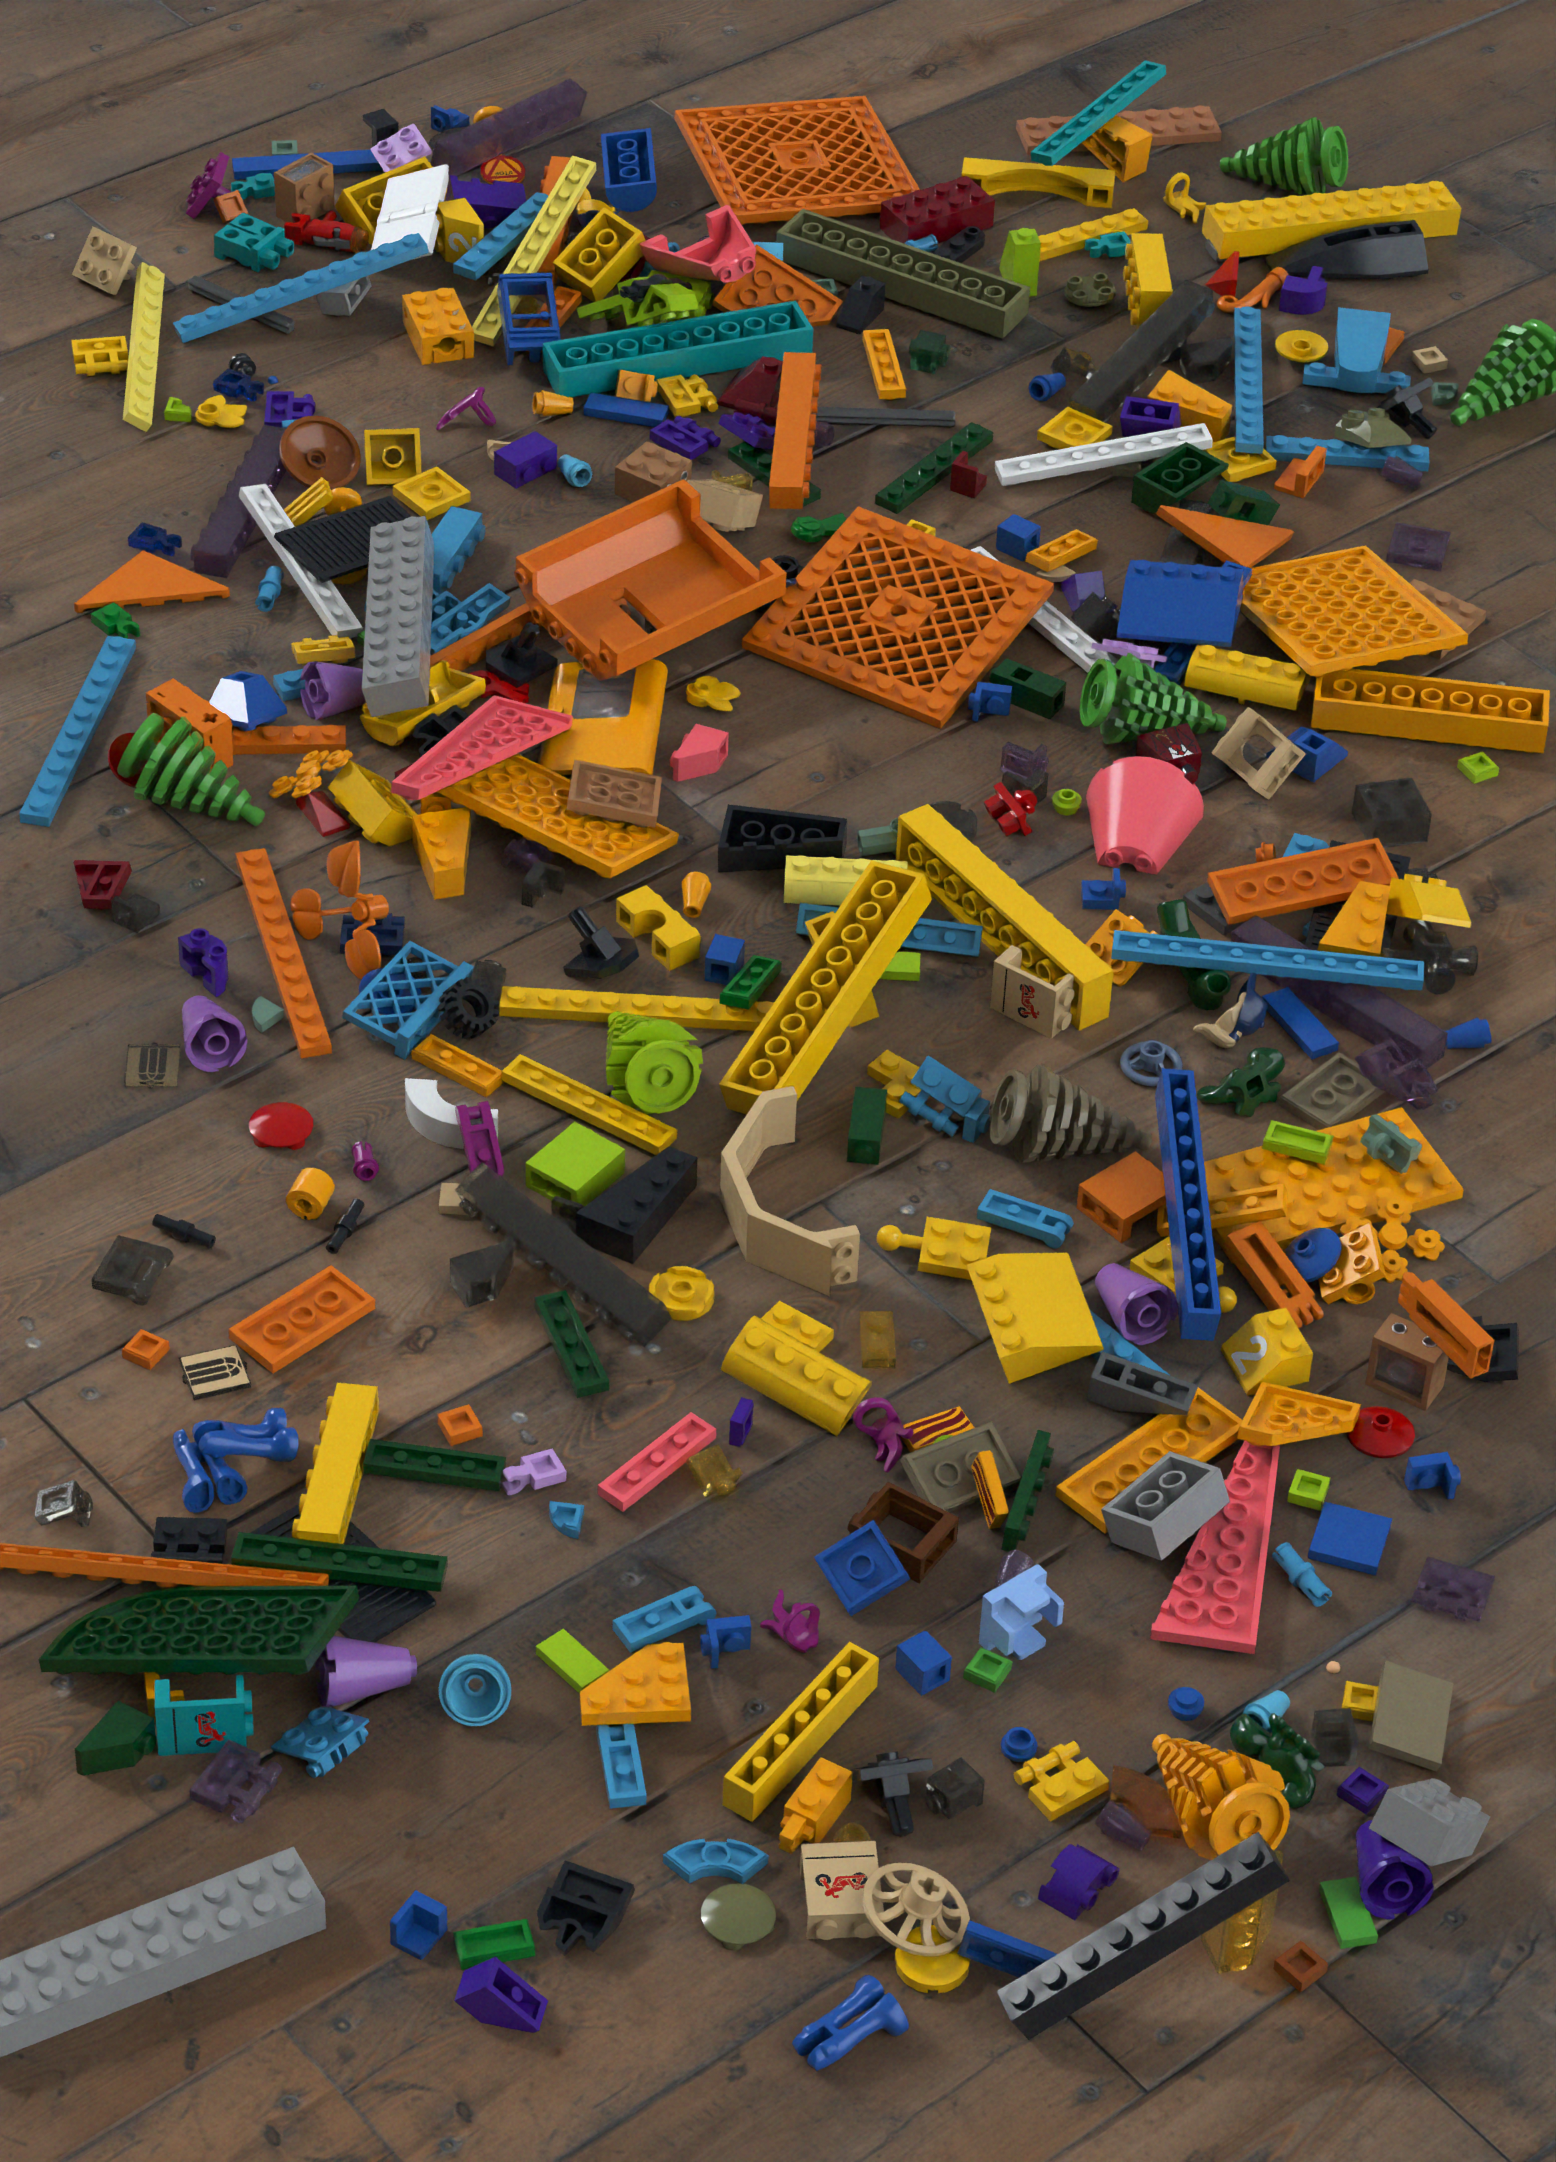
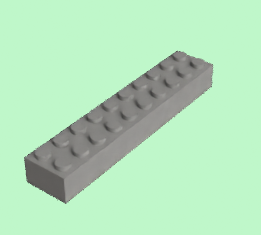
M426 516L408 517L402 521L384 522L371 527L362 691L371 717L429 705L434 540Z
M288 1848L0 1960V2057L326 1929L325 1899L295 1848Z

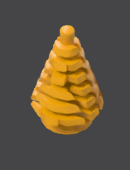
M1160 1734L1154 1738L1152 1749L1157 1754V1763L1162 1772L1164 1784L1167 1787L1189 1849L1193 1848L1198 1856L1212 1860L1217 1855H1221L1257 1832L1262 1835L1273 1851L1278 1847L1287 1832L1290 1820L1289 1803L1280 1792L1285 1789L1280 1772L1272 1770L1268 1764L1252 1759L1244 1754L1233 1752L1232 1750H1227V1754L1216 1748L1211 1749V1746L1207 1744L1202 1745L1198 1741L1191 1742L1183 1738L1172 1739L1167 1734Z

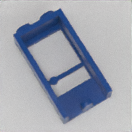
M552 273L499 274L497 294L507 365H513L514 351H529V361L536 363L540 360L543 343L561 340ZM545 295L548 312L542 311L541 314H511L509 296ZM549 318L550 327L513 328L512 319L547 320Z

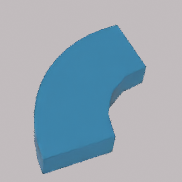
M697 1839L678 1845L663 1854V1863L689 1884L702 1877L715 1875L728 1877L743 1884L764 1868L769 1860V1855L760 1849L732 1839H727V1842H705V1839Z

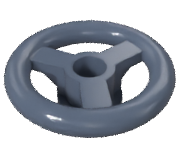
M1155 1040L1139 1042L1129 1046L1120 1058L1121 1070L1130 1080L1140 1085L1152 1087L1158 1085L1161 1070L1164 1068L1163 1060L1165 1055L1172 1060L1173 1069L1182 1070L1183 1063L1180 1055L1173 1048ZM1140 1052V1055L1138 1057H1136L1133 1060H1130V1058L1134 1054ZM1144 1069L1154 1072L1158 1077L1143 1076L1134 1070Z

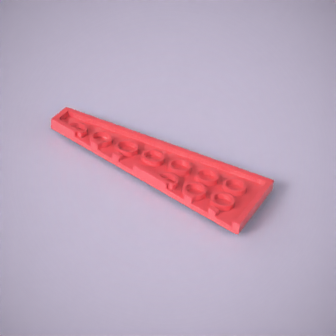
M494 695L392 781L391 793L402 795L407 800H420L570 729L573 716Z
M1244 1440L1233 1462V1468L1227 1480H1224L1230 1502L1201 1526L1185 1558V1563L1179 1575L1176 1576L1167 1599L1164 1600L1155 1623H1152L1150 1639L1255 1654L1280 1445L1255 1446Z

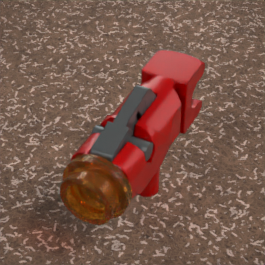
M328 211L322 220L313 219L312 221H310V215L292 213L293 223L286 222L284 224L285 238L294 241L296 245H302L306 242L311 245L335 249L336 251L358 253L359 251L366 250L369 241L367 230H363L360 226L335 221L337 215L334 211Z

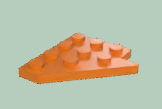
M756 244L754 259L756 265L753 271L746 273L736 281L726 283L712 304L725 313L796 301L811 326L815 327L828 325L842 307L843 301Z

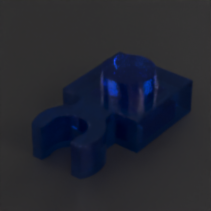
M231 369L225 370L213 381L214 391L229 397L237 398L243 395L247 400L255 402L257 400V393L264 394V384L262 382L251 381V376Z
M141 522L129 535L128 544L130 547L154 553L158 549L162 550L165 555L174 556L175 547H182V538L176 534L167 535V529Z

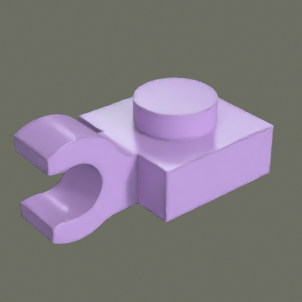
M552 1448L521 1457L520 1466L505 1468L503 1474L507 1481L502 1482V1487L507 1495L520 1492L529 1483L536 1490L565 1482L567 1471Z

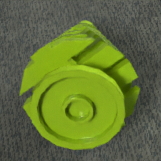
M619 1011L609 1015L608 1028L610 1029L607 1030L606 1078L607 1085H613L615 1089L612 1090L611 1094L620 1102L634 1109L638 1108V1111L644 1114L670 1112L684 1105L695 1093L702 1069L699 1068V1064H703L702 1049L696 1045H689V1041H687L697 1039L675 1022H670V1020L650 1018Z

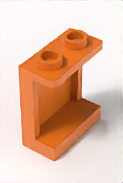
M1136 1151L1080 1183L1078 1188L1077 1209L1120 1243L1131 1238L1132 1223L1166 1203L1163 1172Z

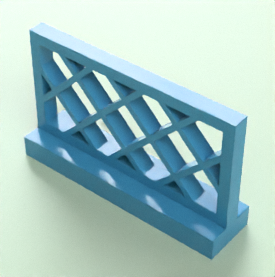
M409 941L343 1011L342 1018L395 1046L394 1054L405 1060L411 1054V1050L419 1045L441 1021L440 1016L444 1011H438V1006L441 1004L439 998L443 995V992L460 979L464 980L466 977H471L472 980L474 966L465 961L460 966H457ZM411 953L421 958L422 963L408 964L406 957ZM432 970H443L449 973L447 977L434 978ZM426 971L427 978L412 979L410 972ZM404 973L406 980L391 981L390 975ZM431 987L432 994L417 995L415 988ZM409 989L411 996L396 997L394 990ZM388 990L390 998L374 999L373 993L375 991ZM414 1005L416 1011L413 1013H401L399 1006ZM393 1007L395 1014L379 1015L377 1008ZM371 1008L373 1016L363 1017L355 1012L358 1009ZM398 1023L399 1029L394 1034L383 1028L382 1024Z

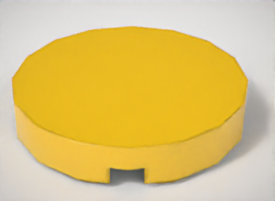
M688 1266L667 1268L666 1273L660 1275L659 1272L649 1284V1303L655 1312L671 1320L689 1321L700 1318L710 1311L714 1304V1284L712 1280L709 1281L706 1278V1274L701 1270Z
M931 1925L932 1940L936 1946L949 1941L940 1935L934 1925ZM920 1927L911 1930L905 1941L916 1945H923ZM959 1947L950 1953L940 1956L915 1955L896 1948L895 1967L898 1976L911 1988L924 1993H928V1990H938V1993H945L960 1986L966 1979L971 1959L958 1955Z

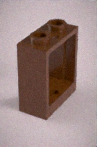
M887 1482L879 1492H874L871 1495L867 1506L860 1513L857 1512L852 1516L847 1530L851 1534L872 1520L879 1526L890 1514L927 1533L913 1551L885 1537L910 1579L920 1584L957 1542L959 1517Z

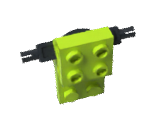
M655 274L651 277H637L617 283L618 295L578 307L577 312L579 318H590L591 322L602 319L605 321L620 317V313L624 312L627 325H638V327L665 323L672 319L675 321L690 317L689 312L699 308L695 293L690 291L692 290V285L689 282H683L679 278H667L662 274Z

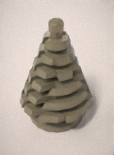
M1043 1063L1042 1066L1037 1064L1032 1069V1074L1029 1073L1027 1079L1021 1071L1008 1070L998 1085L993 1100L989 1124L990 1139L993 1144L1008 1145L1011 1142L1012 1148H1014V1156L1019 1163L1033 1162L1035 1159L1036 1161H1050L1054 1157L1055 1159H1068L1074 1155V1151H1077V1157H1086L1092 1154V1150L1095 1151V1154H1106L1110 1152V1149H1113L1114 1153L1126 1152L1131 1146L1147 1150L1152 1144V1134L1150 1132L1135 1130L1134 1122L1126 1116L1121 1117L1120 1122L1118 1110L1110 1106L1104 1108V1105L1101 1104V1099L1093 1095L1088 1097L1087 1092L1078 1084L1077 1086L1072 1085L1069 1079L1061 1074L1060 1076L1054 1074L1052 1069Z

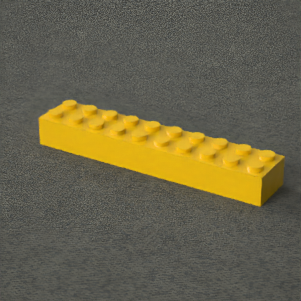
M1431 181L1421 184L1408 183L1402 186H1383L1382 188L1372 189L1360 188L1353 191L1338 190L1333 193H1313L1303 196L1290 195L1284 198H1265L1264 200L1254 201L1242 200L1234 203L1220 202L1215 205H1206L1202 233L1206 239H1210L1218 252L1219 259H1227L1234 251L1239 252V257L1273 254V252H1279L1298 243L1339 230L1408 220L1416 221L1423 232L1424 238L1456 235L1462 208L1442 181Z
M929 804L898 816L896 861H907V870L925 874L929 891L933 898L961 923L983 926L981 941L998 957L1011 945L1021 949V970L1054 986L1068 973L1073 975L1074 997L1071 1001L1070 1013L1072 1014V1020L1070 1023L1080 1031L1109 1017L1114 971L1109 964L1101 960L1092 952L1090 947L1082 943L1070 929L1062 925L1051 912L1043 908L1032 895L1023 890L1014 879L1003 872L995 862H992L977 846L973 845Z
M870 861L719 1083L727 1109L747 1115L761 1092L790 1086L794 1087L797 1094L796 1102L798 1101L931 902L932 898L925 874Z

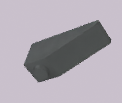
M1101 1352L1090 1379L1087 1400L1116 1411L1187 1415L1198 1385Z

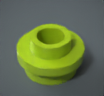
M1062 789L1053 794L1052 804L1057 813L1069 816L1075 814L1081 807L1082 798L1080 794L1072 789Z

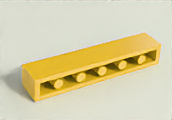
M337 1383L334 1396H328L326 1404V1416L328 1418L327 1420H322L320 1424L319 1438L321 1443L314 1446V1469H308L307 1494H301L299 1502V1514L301 1516L300 1519H294L292 1538L344 1544L363 1475V1461L369 1441L373 1437L379 1414L378 1386Z
M849 1641L726 1773L723 1779L722 1805L753 1822L874 1691L878 1684L879 1657Z

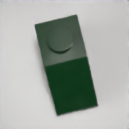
M117 1701L75 1748L77 1773L85 1776L134 1767L144 1755H149L156 1745L157 1737L155 1735L154 1718Z

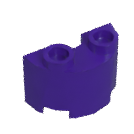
M202 928L194 929L190 934L178 937L180 966L192 977L203 976V986L215 997L225 992L226 983L229 979L227 947L222 940L209 935V932Z
M1069 1844L1052 1863L1051 1867L1056 1869L1046 1886L1041 1885L1038 1899L1069 1918L1076 1920L1084 1910L1089 1911L1095 1905L1099 1896L1098 1888L1102 1890L1105 1886L1110 1887L1115 1882L1120 1868L1078 1844L1076 1847Z

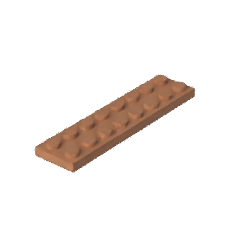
M1199 105L1193 108L1173 107L1165 110L1148 109L1137 112L1123 111L1116 114L1153 134L1151 146L1221 141L1222 132L1209 106ZM1076 115L1067 117L1051 116L1050 118L1039 119L1030 117L1024 120H1017L1016 130L1026 154L1031 155V151ZM1080 143L1071 152L1089 150Z

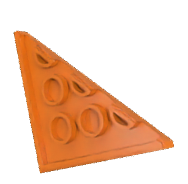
M1161 505L1156 513L1161 519L1225 563L1227 560L1248 568H1252L1284 545L1294 534V531L1290 529Z
M142 550L75 602L74 608L75 612L84 613L88 608H103L111 603H116L124 609V605L141 603V606L145 607L164 605V601L182 599V603L204 601V597L219 596L225 599L230 596V588Z

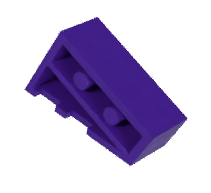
M453 175L449 177L445 201L466 198L483 222L484 228L487 229L498 226L527 201L522 183L494 180L493 184L480 183L479 178H471V182L459 181L457 176Z

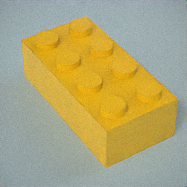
M1131 233V242L1126 244L1125 257L1128 260V266H1124L1123 280L1126 282V296H1129L1128 310L1131 311V325H1135L1137 336L1140 325L1145 321L1153 318L1170 319L1173 290L1163 234Z

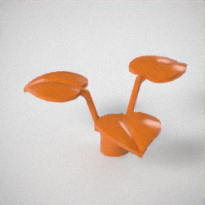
M356 840L333 848L327 857V874L331 884L339 887V894L345 895L348 898H358L352 906L321 910L320 895L313 889L304 888L294 893L291 898L290 907L293 913L292 919L298 933L308 940L316 939L321 935L323 931L322 916L352 913L354 919L365 922L353 931L354 939L347 941L345 944L347 965L357 978L362 979L368 972L381 968V953L375 935L366 929L370 926H375V920L387 917L389 905L383 895L373 896L372 893H358L360 887L359 841Z

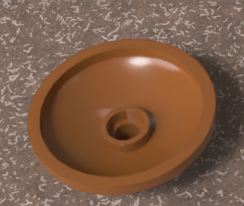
M323 416L299 418L286 428L280 440L279 452L285 469L297 482L305 487H311L321 477L328 481L331 490L345 487L354 479L359 470L361 454L356 439L347 428L333 419Z

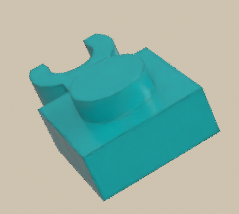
M259 173L252 177H246V182L234 181L231 183V192L239 190L242 200L248 196H253L254 199L275 196L274 177L271 173Z
M1124 231L1100 235V240L1095 238L1085 240V250H1090L1091 258L1100 257L1102 254H1107L1108 257H1121L1125 255L1126 244H1130L1131 240Z

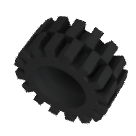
M466 977L464 980L460 979L446 989L439 998L441 1004L438 1006V1011H444L440 1018L442 1021H448L445 1027L448 1030L453 1027L455 1029L453 1034L458 1036L462 1033L463 1039H468L469 1037L473 1039L487 1031L497 1022L498 1019L496 1017L499 1016L500 1010L495 1009L499 1006L498 1000H492L495 993L493 991L488 993L486 990L489 986L486 983L480 986V980L477 978L473 981L471 977ZM462 999L472 1005L476 1018L466 1012Z

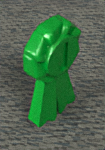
M843 513L823 520H817L811 516H798L792 523L790 530L800 540L819 542L823 539L824 535L832 536L847 518L844 517Z

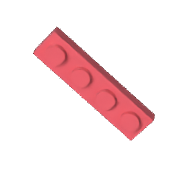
M690 1412L598 1484L597 1495L624 1512L715 1440L716 1428Z

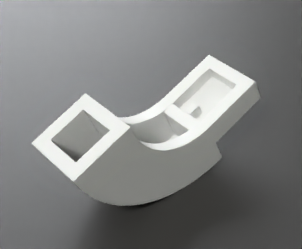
M405 1078V1108L412 1126L421 1135L435 1143L464 1149L460 1127L456 1119V1106L447 1103L440 1097L437 1092V1080ZM491 1109L498 1139V1109ZM480 1119L470 1120L471 1125L482 1124Z

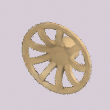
M912 1863L887 1864L874 1871L863 1888L862 1905L866 1917L879 1935L890 1944L903 1951L921 1956L944 1955L960 1946L970 1920L968 1908L958 1890L946 1878L935 1871ZM911 1871L910 1882L902 1883L898 1881L892 1872ZM883 1877L889 1887L896 1891L882 1892L874 1886ZM948 1892L955 1900L959 1909H949L943 1905L942 1901ZM872 1898L879 1902L898 1903L884 1912L876 1913ZM906 1912L908 1916L896 1936L883 1923L889 1922ZM943 1917L953 1920L961 1919L958 1933L953 1932L947 1927ZM916 1919L920 1920L923 1945H916L905 1941ZM932 1921L940 1935L949 1940L948 1942L937 1946L934 1944L931 1933Z

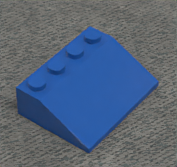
M1130 560L1125 578L1117 638L1231 647L1243 599V569L1211 567L1202 564L1186 565L1174 562L1162 563L1149 562L1147 560Z

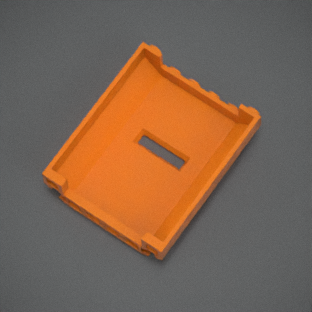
M684 479L516 557L515 579L535 622L541 624L554 640H558L566 648L567 652L574 656L583 665L585 670L591 672L599 681L618 676L786 594L787 573L770 557L760 561V570H758L700 516L701 494ZM624 598L657 630L648 634L615 602Z

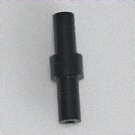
M353 1199L346 1213L339 1216L334 1225V1233L326 1245L328 1252L337 1254L345 1239L349 1238L357 1226L356 1220L365 1206L362 1200Z
M156 1214L152 1221L153 1226L173 1233L174 1238L184 1242L193 1241L212 1248L216 1240L214 1235L198 1230L194 1224L182 1219L176 1221L161 1214Z

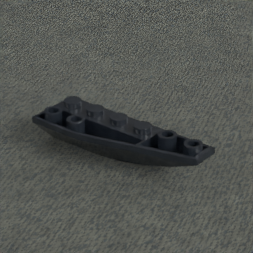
M1415 220L1371 224L1339 230L1290 246L1265 258V263L1270 271L1276 267H1282L1289 276L1308 277L1313 266L1323 267V278L1389 280L1395 277H1415L1428 274L1429 271L1424 235Z

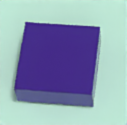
M741 1397L730 1419V1445L738 1447L743 1445L753 1425V1400Z
M1359 1766L1338 1787L1336 1796L1364 1814H1367L1385 1796L1389 1785Z

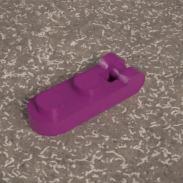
M478 1102L477 1106L467 1107L466 1105L456 1106V1119L460 1127L473 1182L478 1185H498L503 1178L504 1165L489 1102ZM480 1119L482 1124L471 1125L470 1120Z

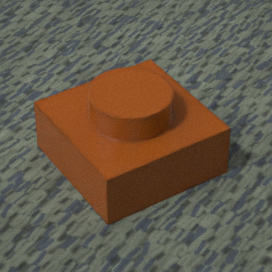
M1300 1940L1275 1959L1273 1970L1301 1993L1327 1973L1328 1963Z

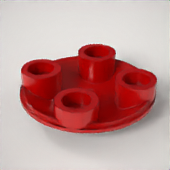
M288 1102L265 1105L255 1111L249 1121V1130L254 1137V1144L261 1148L271 1146L288 1147L292 1150L301 1149L305 1145V1139L311 1134L314 1126L313 1118L305 1108Z

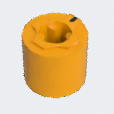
M317 1168L302 1169L286 1196L288 1208L292 1213L301 1217V1219L311 1220L318 1218L334 1192L335 1185L332 1178Z

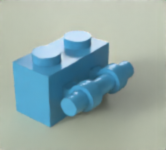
M927 1056L911 1080V1084L921 1090L917 1097H914L905 1091L899 1102L908 1107V1112L915 1117L920 1115L932 1123V1128L938 1132L943 1130L950 1136H953L959 1126L949 1120L952 1114L955 1112L965 1119L966 1113L977 1098L981 1097L983 1092L932 1057ZM929 1097L945 1106L941 1113L925 1104Z

